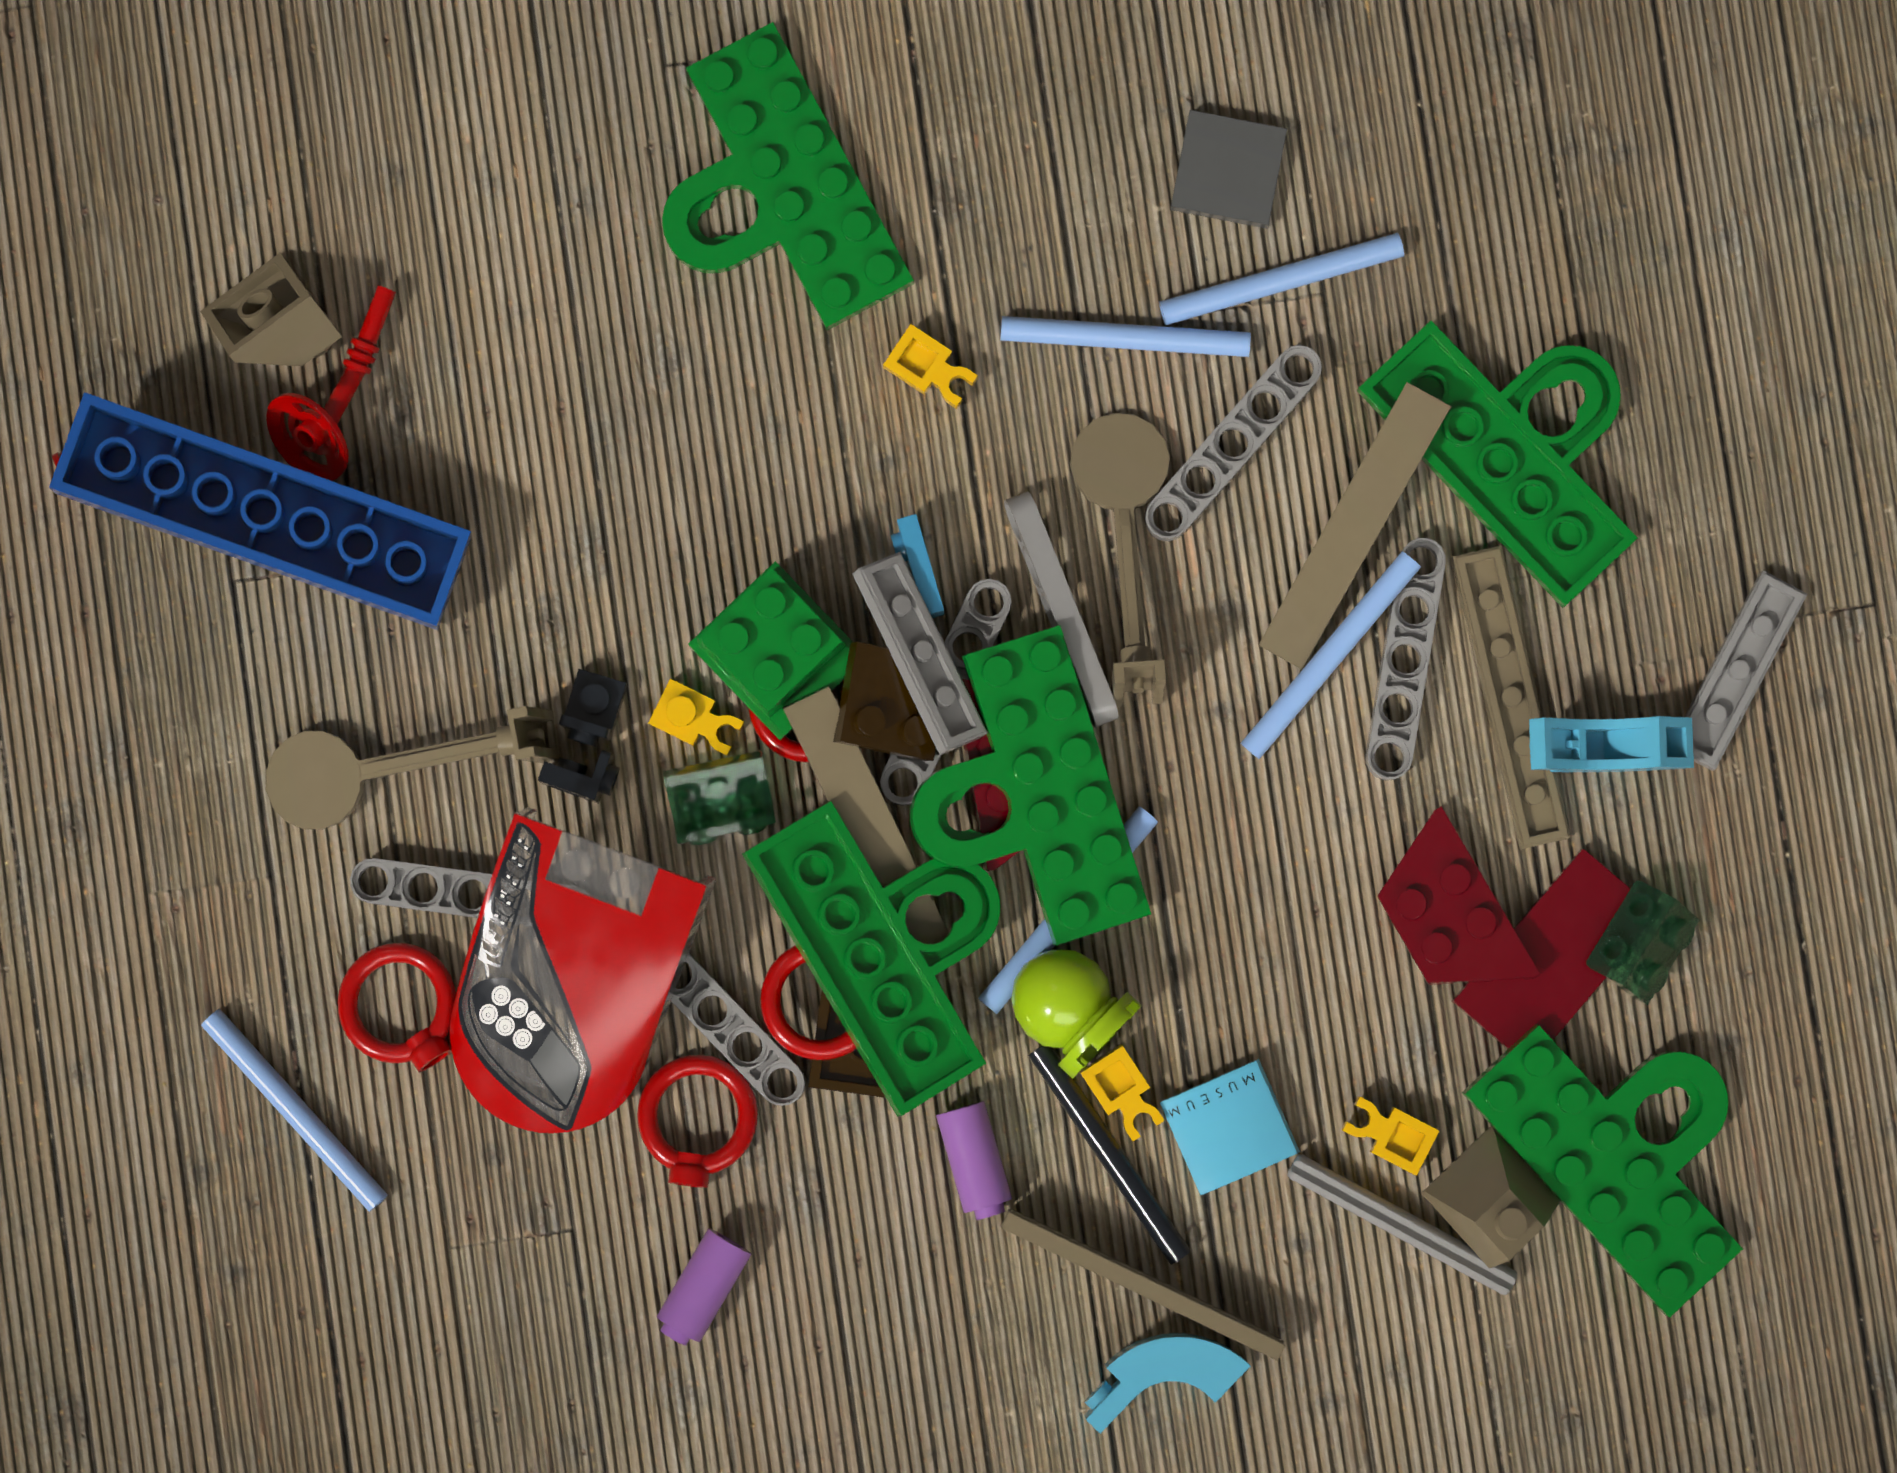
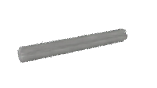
M1297 1155L1293 1160L1287 1174L1291 1180L1502 1295H1507L1513 1288L1518 1275L1515 1270L1504 1264L1489 1269L1466 1243L1304 1155Z

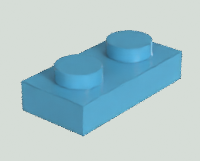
M914 514L897 519L899 532L890 535L895 554L901 552L904 561H908L912 577L932 619L943 616V604L917 515Z

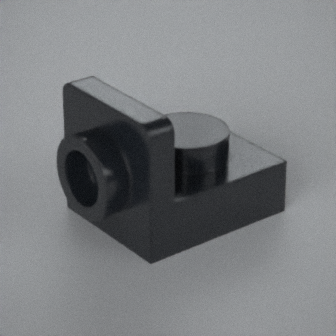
M578 669L565 714H561L559 721L560 726L570 729L567 738L594 747L597 745L598 738L611 742L628 684Z
M602 750L591 778L585 776L587 766L559 757L557 765L544 761L538 781L542 785L599 804L602 793L611 795L620 767L613 765L615 756L611 752Z

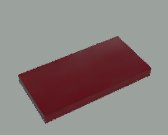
M1580 849L1514 927L1519 939L1537 967L1540 976L1530 980L1506 979L1476 983L1470 981L1465 984L1451 1002L1507 1050L1535 1024L1540 1025L1550 1038L1554 1040L1660 913L1585 849Z

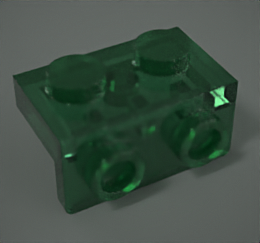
M762 750L663 771V779L678 844L689 842L691 845H704L713 842L720 835L734 832L742 835L755 834L766 829L767 825L776 823L774 803Z
M1638 880L1631 887L1588 957L1586 965L1591 970L1612 980L1632 998L1648 1006L1654 994L1659 992L1665 985L1668 971L1681 950H1684L1692 941L1695 927L1700 920L1677 899Z

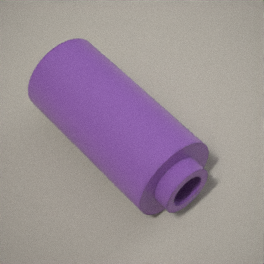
M985 1102L971 1104L936 1115L963 1212L974 1211L976 1220L1006 1212L1003 1202L1011 1200L1012 1195Z
M708 1228L656 1316L664 1323L660 1331L685 1346L690 1339L700 1342L752 1253L728 1237Z

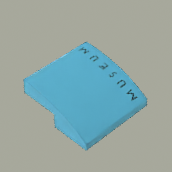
M1259 1059L1160 1102L1200 1196L1300 1152Z

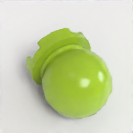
M1062 949L1039 953L1026 962L1014 979L1011 997L1015 1017L1026 1035L1044 1047L1062 1048V1053L1066 1056L1058 1066L1072 1079L1107 1045L1127 1020H1130L1142 1007L1128 992L1119 1000L1115 996L1111 997L1108 978L1094 960L1077 951Z

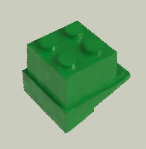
M775 561L688 645L764 725L781 740L792 730L782 707L827 685L833 691L844 680L850 643L853 641Z

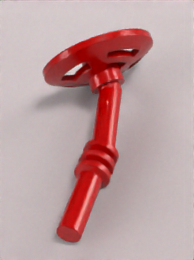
M380 285L377 286L358 338H352L350 342L354 345V348H348L346 352L350 359L343 360L342 364L346 368L324 408L310 398L297 393H283L270 402L266 412L268 432L276 449L290 466L330 481L336 480L345 472L349 460L348 448L337 424L364 375L370 374L372 371L368 365L375 363L376 359L372 354L378 353L380 350L376 344L396 295L395 291ZM299 404L306 405L313 410L303 409ZM284 412L289 414L288 426L293 438H290L284 422ZM304 451L325 455L328 465L311 460L303 454Z

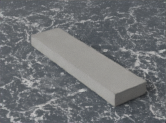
M901 552L858 568L852 575L889 648L891 656L939 755L986 735L988 732Z
M1764 570L1759 573L1684 716L1692 718L1694 762L1711 771L1716 770L1807 596V593Z

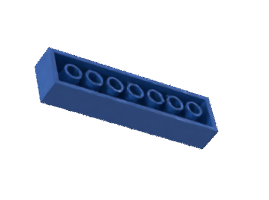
M86 392L83 394L49 486L57 495L438 630L472 537L471 531Z

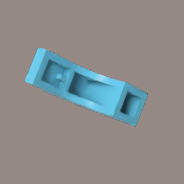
M1692 718L1529 719L1531 770H1550V772H1627L1694 768Z
M1169 1333L1147 1337L1123 1348L1105 1363L1106 1368L1118 1380L1112 1386L1105 1380L1090 1394L1084 1402L1090 1409L1084 1416L1101 1434L1140 1392L1152 1385L1167 1381H1178L1193 1385L1202 1390L1216 1403L1251 1365L1229 1347L1203 1336Z

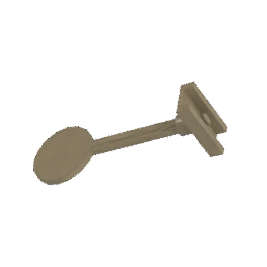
M1122 413L1098 417L1084 427L1072 446L1070 462L1075 485L1089 501L1104 509H1111L1114 512L1125 648L1120 650L1121 662L1113 663L1111 692L1117 707H1122L1124 692L1130 691L1137 694L1143 693L1145 690H1151L1152 705L1162 704L1166 683L1165 661L1151 660L1150 647L1145 646L1134 510L1145 505L1160 492L1168 477L1170 460L1165 439L1153 424L1136 415Z
M530 706L508 709L509 725L497 727L494 733L363 760L358 758L357 752L341 737L327 731H303L287 738L273 752L266 769V792L272 808L287 823L301 829L325 830L343 822L356 809L363 792V784L366 780L501 753L503 757L515 754L516 760L536 763L558 760L561 757L560 750L544 747V731L540 726V723L554 720L553 710Z

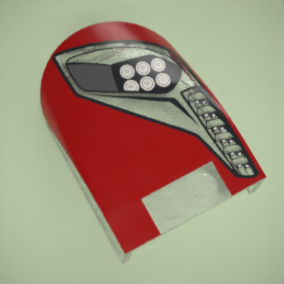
M527 807L514 813L478 915L452 1008L450 1043L453 1059L462 1081L472 1096L492 1115L512 1126L527 1131L564 1133L588 1127L610 1115L630 1096L640 1082L654 1049L716 878L706 875L700 881L693 880L535 820L537 810Z

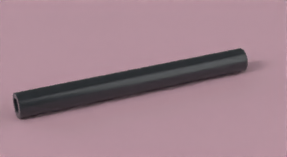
M1041 1046L1028 1055L1169 1264L1172 1265L1191 1252V1249L1075 1079H1072L1058 1066L1062 1060L1054 1048Z

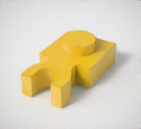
M912 324L909 325L883 364L884 369L923 395L926 394L931 385L939 389L946 403L955 409H958L962 403V398L951 392L949 388L951 382L955 379H963L973 386L978 379V375L968 368L954 367L947 364L952 351Z
M670 679L648 724L691 746H695L701 735L708 739L710 745L717 752L728 757L732 747L718 740V731L721 727L728 725L741 732L745 722L731 715L716 716L711 712L716 704L715 700Z
M1122 1044L1080 1071L1108 1115L1120 1108L1123 1114L1124 1129L1132 1141L1141 1137L1133 1125V1120L1137 1114H1149L1156 1126L1165 1121L1154 1105L1142 1100L1140 1094L1148 1090L1150 1086Z
M1358 1096L1354 1105L1366 1110L1369 1117L1368 1122L1365 1126L1357 1128L1345 1121L1341 1130L1354 1137L1373 1138L1375 1142L1370 1150L1371 1153L1417 1176L1439 1130L1395 1107H1392L1389 1115L1385 1118L1379 1113L1372 1102Z

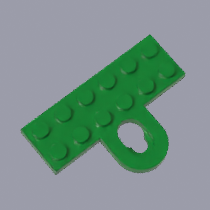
M774 22L686 67L688 76L731 155L682 181L672 191L666 201L662 216L663 232L670 250L680 262L698 272L710 274L723 273L733 270L781 245L827 331L914 285V280ZM741 189L750 193L758 204V216L750 228L737 236L723 234L716 238H708L700 232L698 222L701 215L711 209L715 198L723 191Z
M1431 320L1358 387L1357 392L1384 420H1386L1407 382L1451 406L1422 460L1562 608L1638 539L1569 466L1610 427L1619 410L1621 391L1618 378L1611 365L1598 353L1585 347L1573 345L1550 349L1536 358L1510 384L1499 392ZM1563 382H1576L1584 390L1585 398L1581 407L1576 410L1575 422L1571 429L1563 435L1553 437L1543 435L1535 430L1528 417L1529 402L1533 396L1541 390L1556 388Z
M1061 625L963 655L962 658L979 712L988 732L987 737L992 753L940 769L922 782L913 797L910 809L911 828L919 846L936 861L950 866L961 867L977 865L1023 850L1053 945H1060L1151 915ZM987 783L996 786L1004 793L1008 800L1009 811L1006 821L997 830L990 833H980L972 829L957 831L949 826L946 819L947 809L952 803L961 800L969 788L977 784Z
M831 801L742 853L897 1117L903 1116L987 1064L935 977L940 972L981 948L991 938L997 927L1000 917V898L993 880L979 865L965 867L950 866L932 859L882 888ZM945 892H953L961 897L964 903V912L953 923L949 935L944 940L936 944H923L915 940L909 933L905 923L906 912L909 905L917 897L923 895L940 896Z
M1535 1024L1461 1092L1665 1316L1670 1318L1743 1250L1736 1240L1675 1175L1717 1136L1724 1125L1728 1112V1094L1725 1083L1718 1071L1703 1058L1681 1051H1666L1655 1054L1638 1065L1604 1097L1540 1025ZM1670 1087L1682 1088L1688 1095L1689 1104L1686 1111L1680 1116L1678 1130L1673 1137L1665 1142L1655 1144L1647 1142L1636 1129L1635 1116L1638 1107L1649 1095L1662 1094Z

